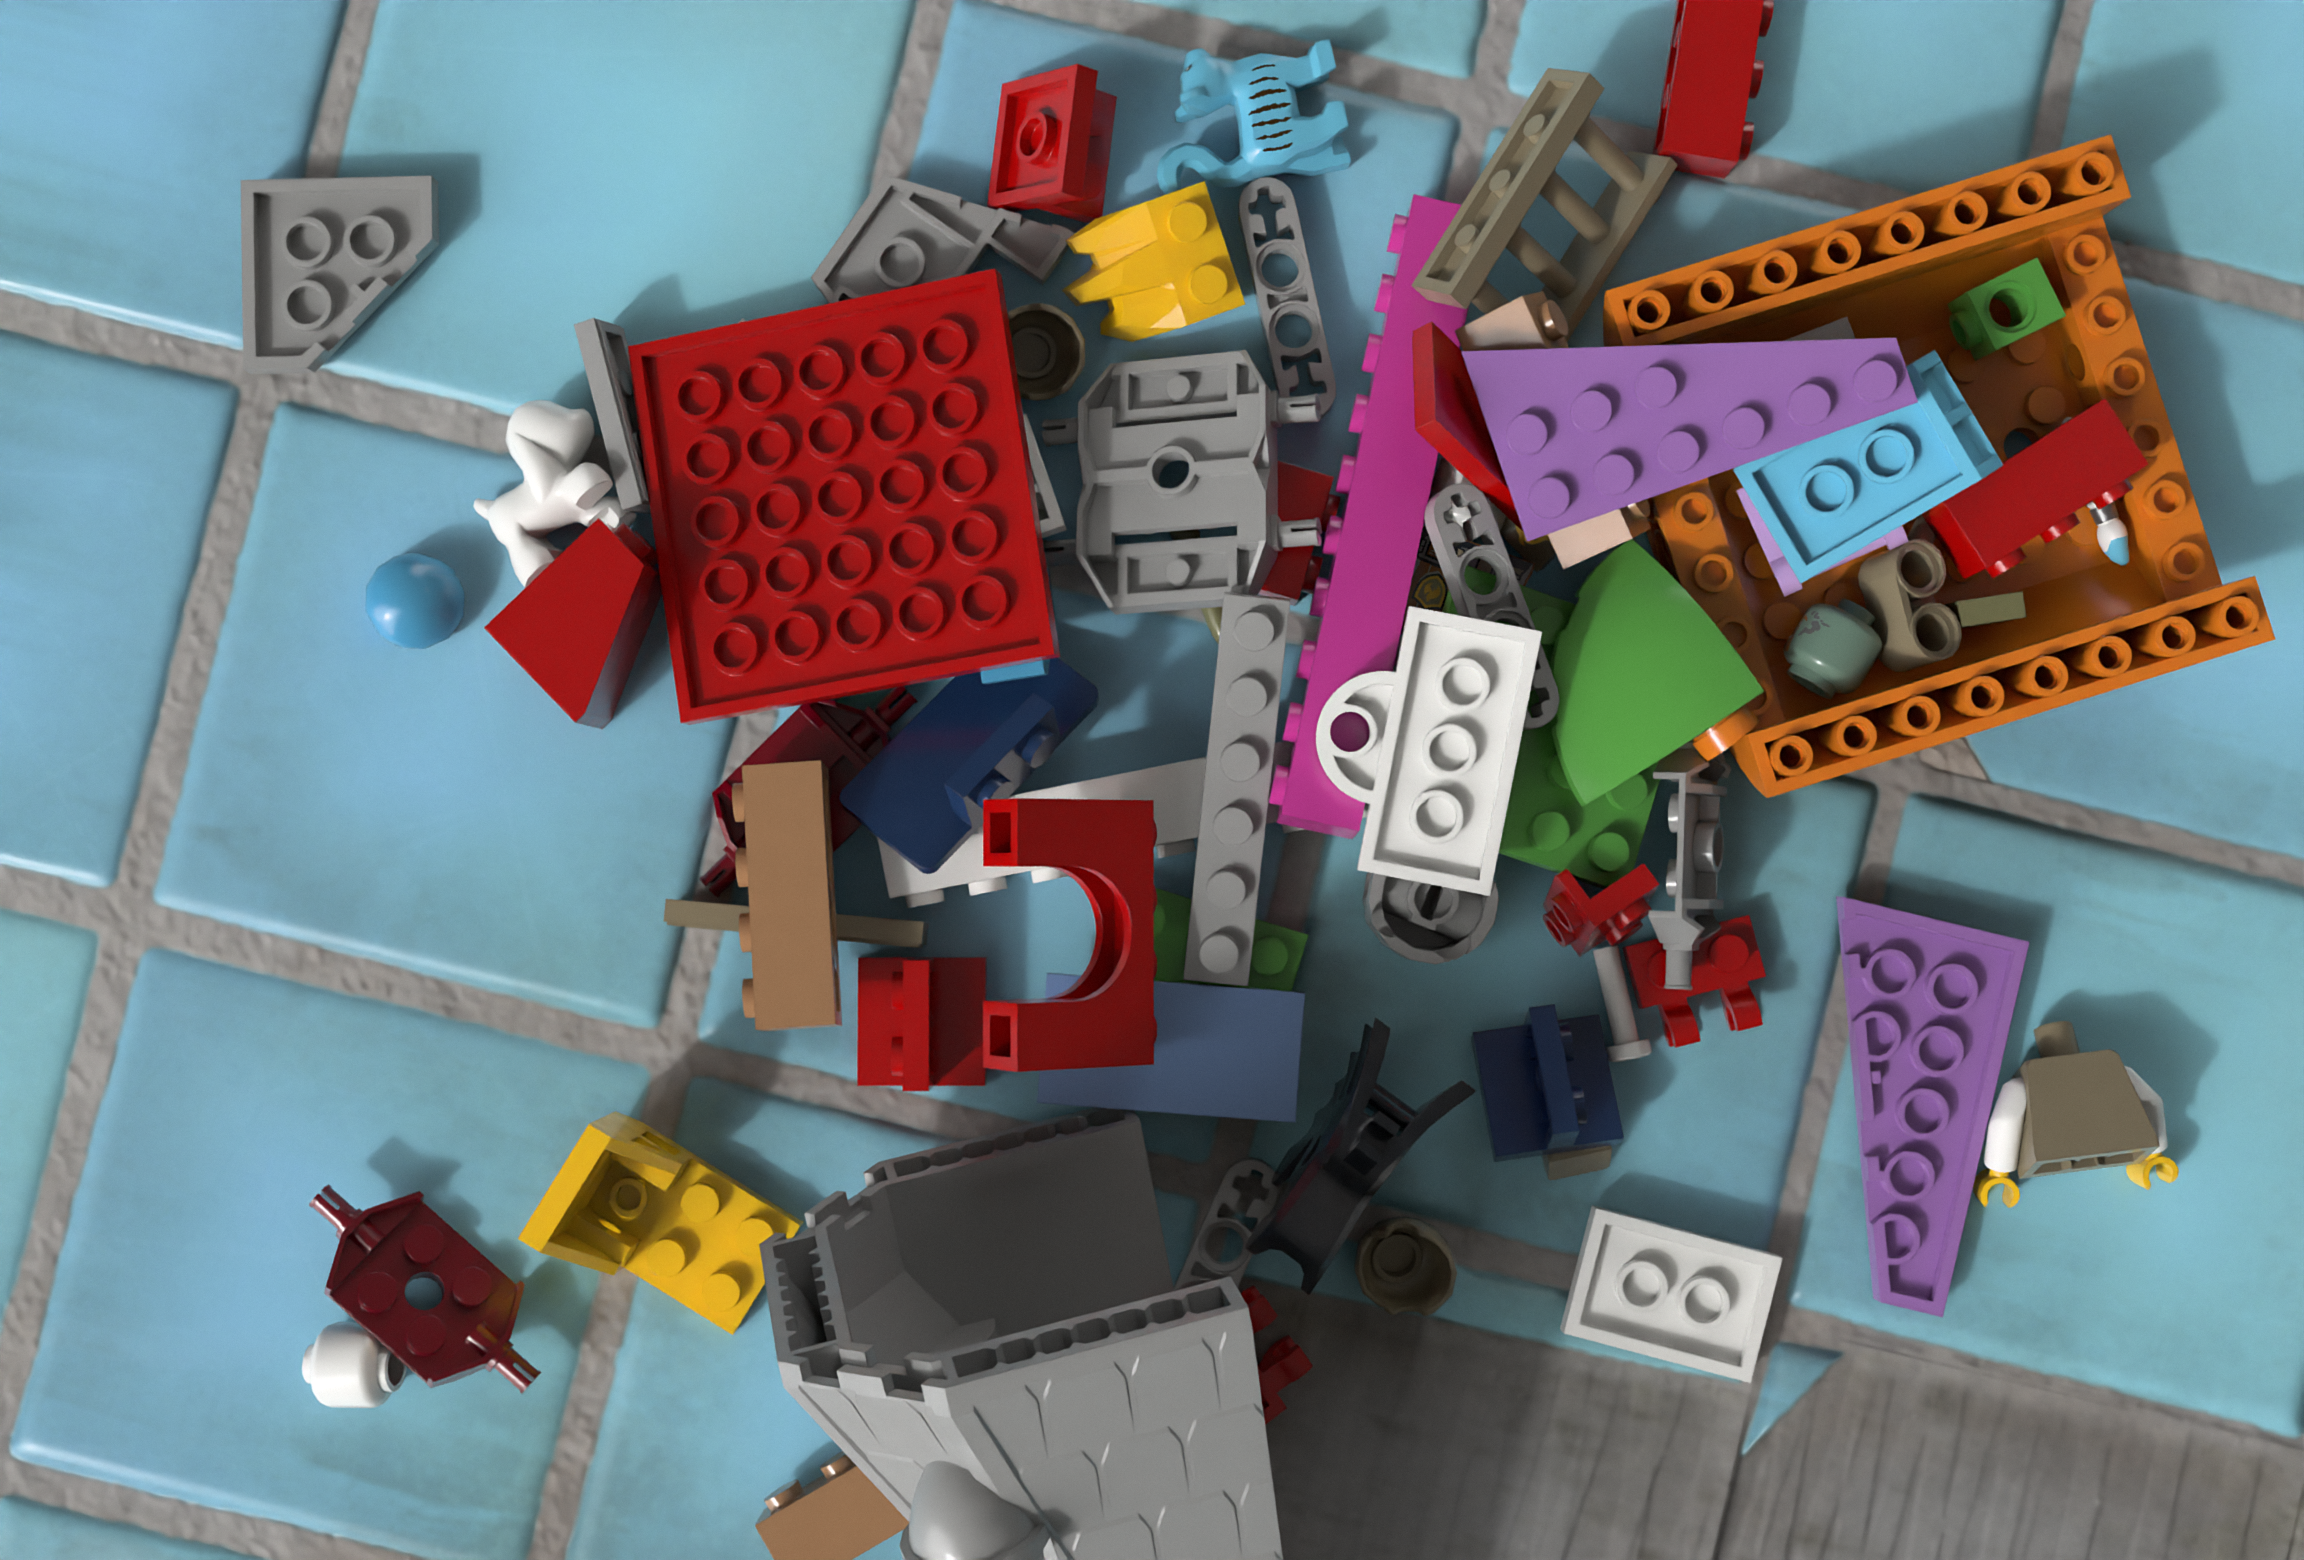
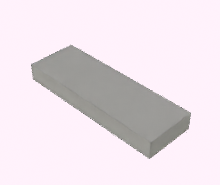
M596 318L574 324L621 508L624 511L651 514L627 347L628 343L624 328Z

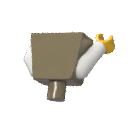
M2052 1022L2034 1029L2033 1033L2040 1058L2025 1061L2012 1076L2011 1080L2003 1084L1988 1124L1984 1164L1988 1168L1976 1175L1973 1185V1193L1981 1204L1986 1207L1989 1189L1995 1184L2003 1183L2005 1186L2002 1193L2003 1203L2008 1208L2015 1206L2019 1201L2020 1192L2016 1183L2009 1177V1173L2016 1169L2019 1179L2126 1166V1173L2129 1179L2149 1190L2151 1188L2149 1172L2156 1165V1173L2161 1180L2167 1183L2175 1181L2178 1177L2179 1169L2173 1160L2162 1155V1151L2168 1146L2162 1098L2131 1067L2124 1066L2119 1054L2114 1050L2107 1049L2080 1053L2071 1022Z

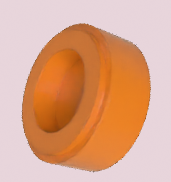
M1745 704L1693 738L1692 744L1706 761H1710L1751 731L1759 723V720Z

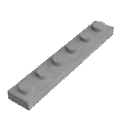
M1224 592L1183 980L1248 986L1290 598Z

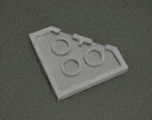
M432 175L241 180L243 370L250 374L315 373L439 245L438 181Z

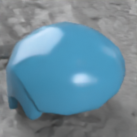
M407 553L392 557L377 567L366 586L365 612L380 636L400 647L426 649L449 639L464 617L465 591L461 581L456 577L455 571L446 563L425 554Z

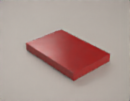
M1431 321L1414 330L1412 336L1415 431L1523 531L1461 354L1462 350Z

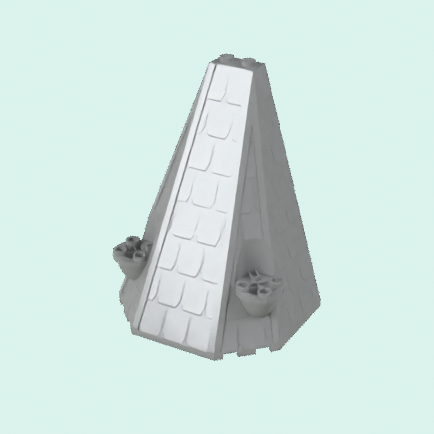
M1094 1107L880 1161L863 1172L866 1188L848 1200L846 1192L836 1191L805 1212L808 1229L789 1239L786 1238L784 1233H775L759 1244L777 1362L783 1386L909 1521V1524L903 1530L899 1545L903 1560H1283L1249 1308L1231 1276L1174 1291L1141 1122L1134 1110Z

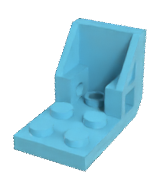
M1935 350L1906 366L1918 403L1733 469L1800 583L1805 582L2003 466V463Z

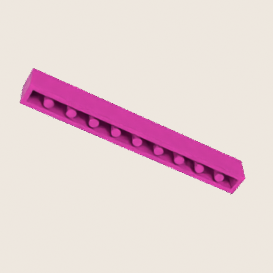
M1413 194L1407 215L1395 214L1386 252L1398 254L1393 275L1382 273L1374 311L1385 313L1381 335L1369 333L1361 371L1372 373L1368 396L1356 393L1348 427L1349 432L1359 433L1355 456L1343 454L1335 492L1346 494L1342 517L1330 515L1322 548L1323 554L1333 556L1328 579L1317 577L1309 609V615L1320 617L1315 641L1303 640L1295 677L1307 680L1302 704L1290 702L1282 740L1293 742L1288 767L1276 765L1268 803L1280 805L1276 822L1279 824L1352 840L1360 830L1365 803L1345 794L1325 773L1317 753L1316 729L1324 705L1331 695L1344 683L1369 672H1393L1424 524L1425 509L1428 504L1438 457V451L1415 431L1413 331L1432 321L1460 348L1461 344L1455 330L1465 325L1468 308L1462 309L1429 301L1411 285L1460 209L1461 204ZM1345 712L1338 715L1330 728V736L1333 743L1339 749L1347 752L1361 749L1368 741L1370 734L1369 725L1365 718L1355 712Z

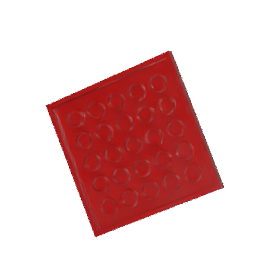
M995 268L627 346L681 723L687 725L699 724L1061 657L1002 275Z

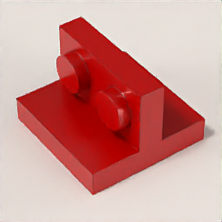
M1077 63L1002 84L988 192V208L995 210L1001 208L1011 212L1038 208L1086 224L1102 217L1117 96L1096 89L1097 70Z
M859 957L857 1086H903V1091H930L933 1086H985L987 1084V1068H983V1000H987V957Z

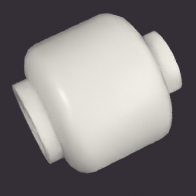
M336 1322L327 1325L318 1335L315 1344L308 1346L302 1362L304 1380L311 1384L312 1391L317 1400L326 1406L338 1408H374L382 1405L388 1400L392 1392L400 1389L407 1370L406 1365L357 1322Z

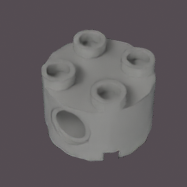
M1368 872L1362 901L1366 923L1381 944L1403 958L1429 964H1439L1458 959L1481 945L1495 923L1499 896L1494 880L1490 896Z

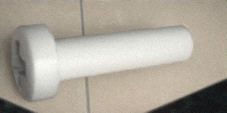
M1618 945L1593 950L1614 1046L1606 1047L1608 1061L1624 1062L1651 1054L1650 1040H1639Z

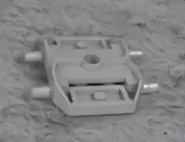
M1246 350L1110 364L1078 402V417L1055 420L1045 419L1042 423V427L1045 429L1042 431L1043 441L1047 447L1078 443L1083 482L1077 506L1076 539L1043 540L1047 568L1050 566L1079 564L1081 567H1084L1107 607L1115 615L1223 607L1224 592L1258 595L1278 557V551H1283V548L1321 546L1322 537L1320 536L1322 528L1318 517L1307 520L1281 521L1278 516L1277 428L1288 423L1319 422L1321 414L1318 410H1321L1318 394L1281 398L1276 390L1270 391ZM1176 460L1189 463V474L1181 485L1171 489L1160 486L1159 476L1164 466ZM1237 526V535L1115 545V536Z

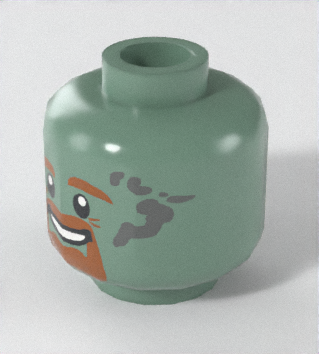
M1841 599L1837 606L1827 603L1812 605L1807 609L1784 645V656L1791 665L1787 670V674L1798 684L1823 698L1832 699L1835 693L1849 694L1855 692L1883 649L1880 636L1871 627L1875 617L1862 606L1847 599Z

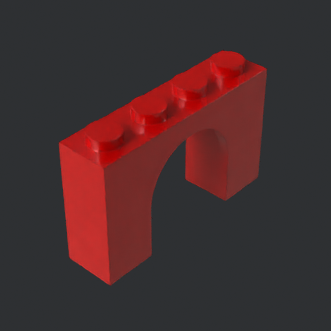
M1034 798L983 800V866H1042L1055 868L1066 873L1081 886L1087 895L1093 909L1096 925L1095 945L1090 962L1082 976L1069 989L1048 998L983 1000V1068L1027 1072L1154 1065V1044L1157 1038V1022L1154 1017V978L1157 972V957L1154 951V912L1157 906V892L1154 886V846L1157 840V827L1154 821V800Z

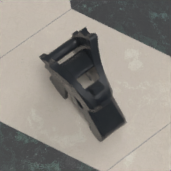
M1376 1017L1373 1027L1368 1024L1364 1025L1360 1051L1351 1052L1347 1074L1335 1083L1333 1096L1329 1103L1315 1113L1310 1130L1287 1151L1279 1164L1271 1183L1279 1187L1288 1178L1289 1183L1274 1208L1259 1222L1245 1245V1249L1254 1255L1272 1249L1280 1250L1295 1260L1301 1266L1304 1273L1301 1290L1308 1295L1313 1291L1333 1261L1369 1201L1410 1148L1429 1127L1476 1092L1475 1089L1460 1080L1453 1086L1450 1085L1415 1111L1379 1085L1376 1081L1385 1056L1390 1036V1027ZM1366 1107L1374 1112L1371 1116L1364 1112Z

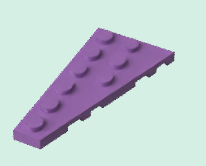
M1896 338L1461 351L1527 541L1918 403Z
M1836 896L1873 1298L1881 1303L1943 1317L2030 942Z

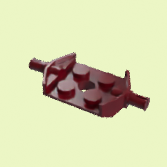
M904 686L894 687L873 709L868 706L865 710H861L832 700L802 704L712 792L716 816L727 846L723 849L726 854L699 878L703 885L710 886L726 871L708 889L719 898L721 893L737 879L736 849L746 848L745 822H736L734 818L732 787L733 783H743V765L821 760L827 766L829 773L834 853L862 825L844 810L840 802L841 791L891 741L888 734L892 730L891 726L914 703L918 702L914 696L908 692L892 709L891 707L908 691Z
M329 1184L321 1190V1195L317 1194L312 1199L309 1206L314 1208L338 1229L336 1237L340 1240L324 1294L430 1388L457 1381L484 1368L489 1372L495 1368L519 1389L522 1394L541 1374L540 1370H537L513 1349L514 1344L509 1341L525 1284L521 1280L515 1284L423 1202L424 1194L418 1191L373 1206L364 1211L360 1208L356 1210L333 1190ZM423 1277L437 1282L442 1291V1301L436 1307L429 1310H419L412 1307L405 1297V1288L412 1280Z

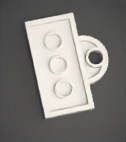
M1409 606L1396 671H1376L1359 675L1344 683L1331 695L1324 705L1317 723L1316 748L1320 763L1329 779L1348 796L1369 804L1357 870L1490 896L1542 631ZM1342 713H1358L1365 718L1369 725L1370 734L1368 741L1357 751H1343L1331 739L1330 728L1332 722Z

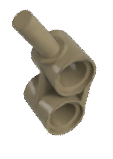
M1922 514L1917 517L1907 536L1908 543L1868 557L1862 563L1858 574L1859 587L1864 597L1866 609L1875 617L1871 627L1880 636L1883 645L1878 659L1885 667L1895 672L1910 671L1953 656L1958 650L1962 638L1961 626L1957 616L1947 606L1935 602L1934 593L1938 592L1944 584L1946 566L1941 552L1933 544L1936 536Z

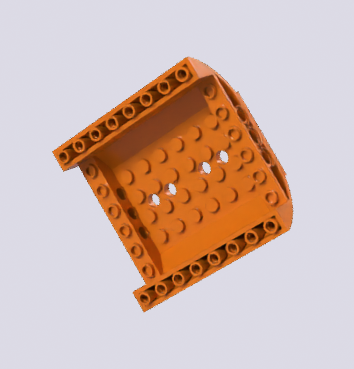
M2111 134L1605 291L1603 306L1604 347L1669 345L1675 342L1677 344L1784 341L1847 317L1855 339L1896 338L1906 366L1935 350L2001 462L2008 459L2004 452V440L2009 432L2023 433L2033 443L2060 426L2066 417H2074L2105 398L2149 463L2128 477L2134 489L2115 500L2119 515L2118 519L2126 525L2128 532L2129 562L2126 565L2121 566L2111 561L2103 552L2097 539L2098 526L2095 524L2089 512L2090 508L2087 505L2074 512L2081 523L2047 544L2044 543L2040 535L2036 536L2021 546L2027 557L1994 578L1984 569L1964 579L1936 537L1933 544L1941 552L1946 566L1944 584L1938 592L1934 593L1936 603L1944 605L1956 601L2023 591L2027 617L1961 628V642L1953 656L1910 671L1895 672L1885 667L1877 659L1855 692L1849 694L1835 693L1832 699L1823 698L1809 691L1787 674V670L1791 665L1784 656V645L1807 609L1814 604L1827 603L1837 606L1841 599H1847L1866 609L1864 597L1859 587L1858 574L1860 567L1868 557L1887 550V546H1882L1801 583L1802 590L1784 597L1736 490L1743 488L1734 473V468L1648 498L1650 515L1646 518L1651 529L1647 530L1646 533L1654 558L1712 619L1764 690V692L1746 703L1747 707L1759 720V723L1740 740L1730 746L1729 750L1753 786L1766 798L2275 640L2256 577L2252 576L2222 584L2103 216L2131 198V194ZM2038 258L2066 316L1975 361L1970 350L1963 349L1953 336L1949 323L1952 313L1947 304L1967 291ZM1991 298L1989 311L1992 319L2003 327H2009L2011 321L2009 308L2002 301ZM1917 517L1902 525L1906 536H1908Z

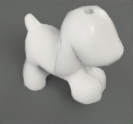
M548 400L528 401L517 407L508 422L505 440L509 453L523 471L524 481L518 487L499 496L494 501L480 498L474 501L473 506L476 512L489 521L496 538L506 546L515 574L524 587H527L563 552V550L554 547L547 541L546 535L550 532L575 522H580L589 527L598 518L614 528L619 527L623 522L630 527L636 519L637 515L635 512L622 510L619 497H603L613 486V481L599 465L589 462L579 465L588 452L595 435L592 416L584 408L569 409Z

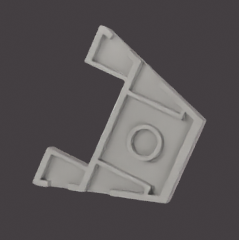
M883 174L811 276V279L828 303H834L970 274L985 252L991 249L1043 285L1069 249V245L1065 240L1075 233L1066 227L1056 224L1049 226L1022 218V214L1001 208L995 210L964 201L962 197Z

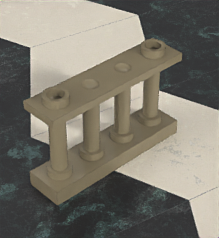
M1547 68L1411 286L1429 301L1467 309L1472 302L1486 315L1510 302L1487 281L1488 274L1506 248L1545 285L1541 291L1544 292L1547 300H1553L1561 309L1568 326V335L1564 337L1566 342H1568L1649 210L1660 198L1664 186L1678 164L1671 157L1633 151H1628L1626 155L1589 117L1590 111L1605 88L1590 73ZM1573 139L1612 178L1593 208L1555 172L1558 162ZM1538 194L1545 198L1578 231L1560 262L1521 226L1523 218Z

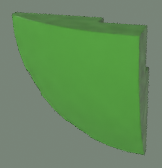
M1630 539L1609 553L1590 572L1575 593V596L1578 597V602L1571 613L1565 630H1562L1556 636L1550 659V669L1558 688L1560 701L1557 710L1558 721L1551 731L1552 738L1568 784L1580 805L1584 806L1700 735L1757 697L1764 690L1737 651L1691 595L1656 559L1633 539Z

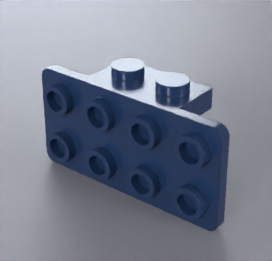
M1059 658L1050 659L1048 675L991 684L982 683L981 672L955 676L843 788L840 793V802L845 811L920 872L925 874L934 873L983 824V800L1009 799L1010 795L1037 767L1049 759L1054 750L1099 704L1098 689Z

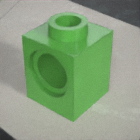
M2038 258L1967 291L1947 304L1952 313L1949 323L1953 336L1963 349L1970 350L1975 361L2066 316ZM1991 298L2002 301L2009 308L2011 314L2009 327H2003L1992 319L1989 311Z

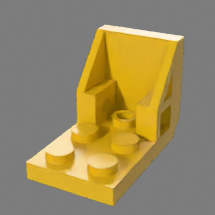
M615 1111L588 1124L518 1239L542 1254L613 1276L625 1268L733 1335L765 1285L759 1244L775 1233H784L787 1239L795 1237L803 1221L645 1123Z

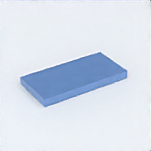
M1048 972L1045 998L1058 995L1069 989L1082 975ZM1154 981V1017L1157 1022L1154 1065L1039 1071L1037 1103L1296 1123L1305 992Z

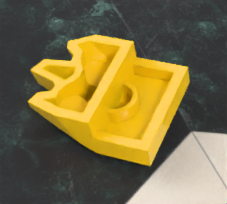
M1205 181L1096 218L1065 240L1074 254L1089 255L1093 263L1088 272L1062 289V291L1075 306L1107 301L1109 312L1100 323L1101 335L1134 342L1182 328L1245 305Z

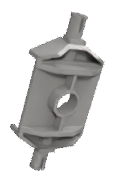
M1693 739L1660 759L1653 772V779H1669L1672 782H1679V793L1671 795L1668 807L1670 831L1677 833V859H1670L1668 862L1666 889L1669 898H1675V911L1649 910V919L1660 943H1663V949H1666L1664 985L1666 989H1692V952L1699 950L1701 942L1721 929L1713 915L1714 909H1723L1724 902L1722 899H1717L1718 872H1720L1724 853V836L1720 823V797H1727V787L1718 786L1717 782L1726 768L1715 758L1706 761L1693 746Z

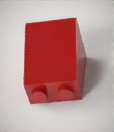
M598 518L484 627L575 723L603 729L613 718L662 595L659 569L655 566L658 563L656 549L638 531H633L624 522L619 527L614 528Z

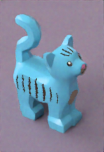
M1330 39L1316 42L1313 46L1309 47L1306 56L1299 58L1260 53L1230 62L1211 56L1202 48H1197L1185 55L1183 72L1180 76L1181 94L1178 97L1181 106L1174 112L1175 121L1183 123L1201 118L1227 104L1231 105L1235 109L1238 123L1240 153L1232 161L1224 162L1206 146L1184 142L1169 148L1158 164L1157 179L1160 189L1165 194L1181 189V173L1187 168L1195 169L1203 178L1217 187H1238L1252 179L1274 178L1285 174L1312 177L1348 169L1351 163L1350 154L1344 146L1343 138L1337 137L1349 127L1344 102H1329L1325 105L1321 114L1306 117L1300 116L1296 99L1297 93L1326 82L1329 79V73L1335 70L1336 64Z

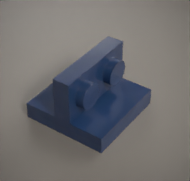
M1555 1004L1529 1007L1523 1025L1472 1033L1471 1042L1494 1162L1622 1143L1624 1135L1599 1014L1558 1020Z

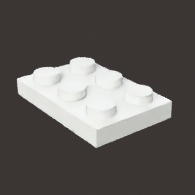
M1592 1205L1560 1330L1564 1334L1751 1383L1783 1258L1774 1253Z

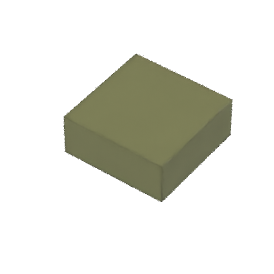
M2023 591L1944 604L1957 616L1961 628L2027 617Z

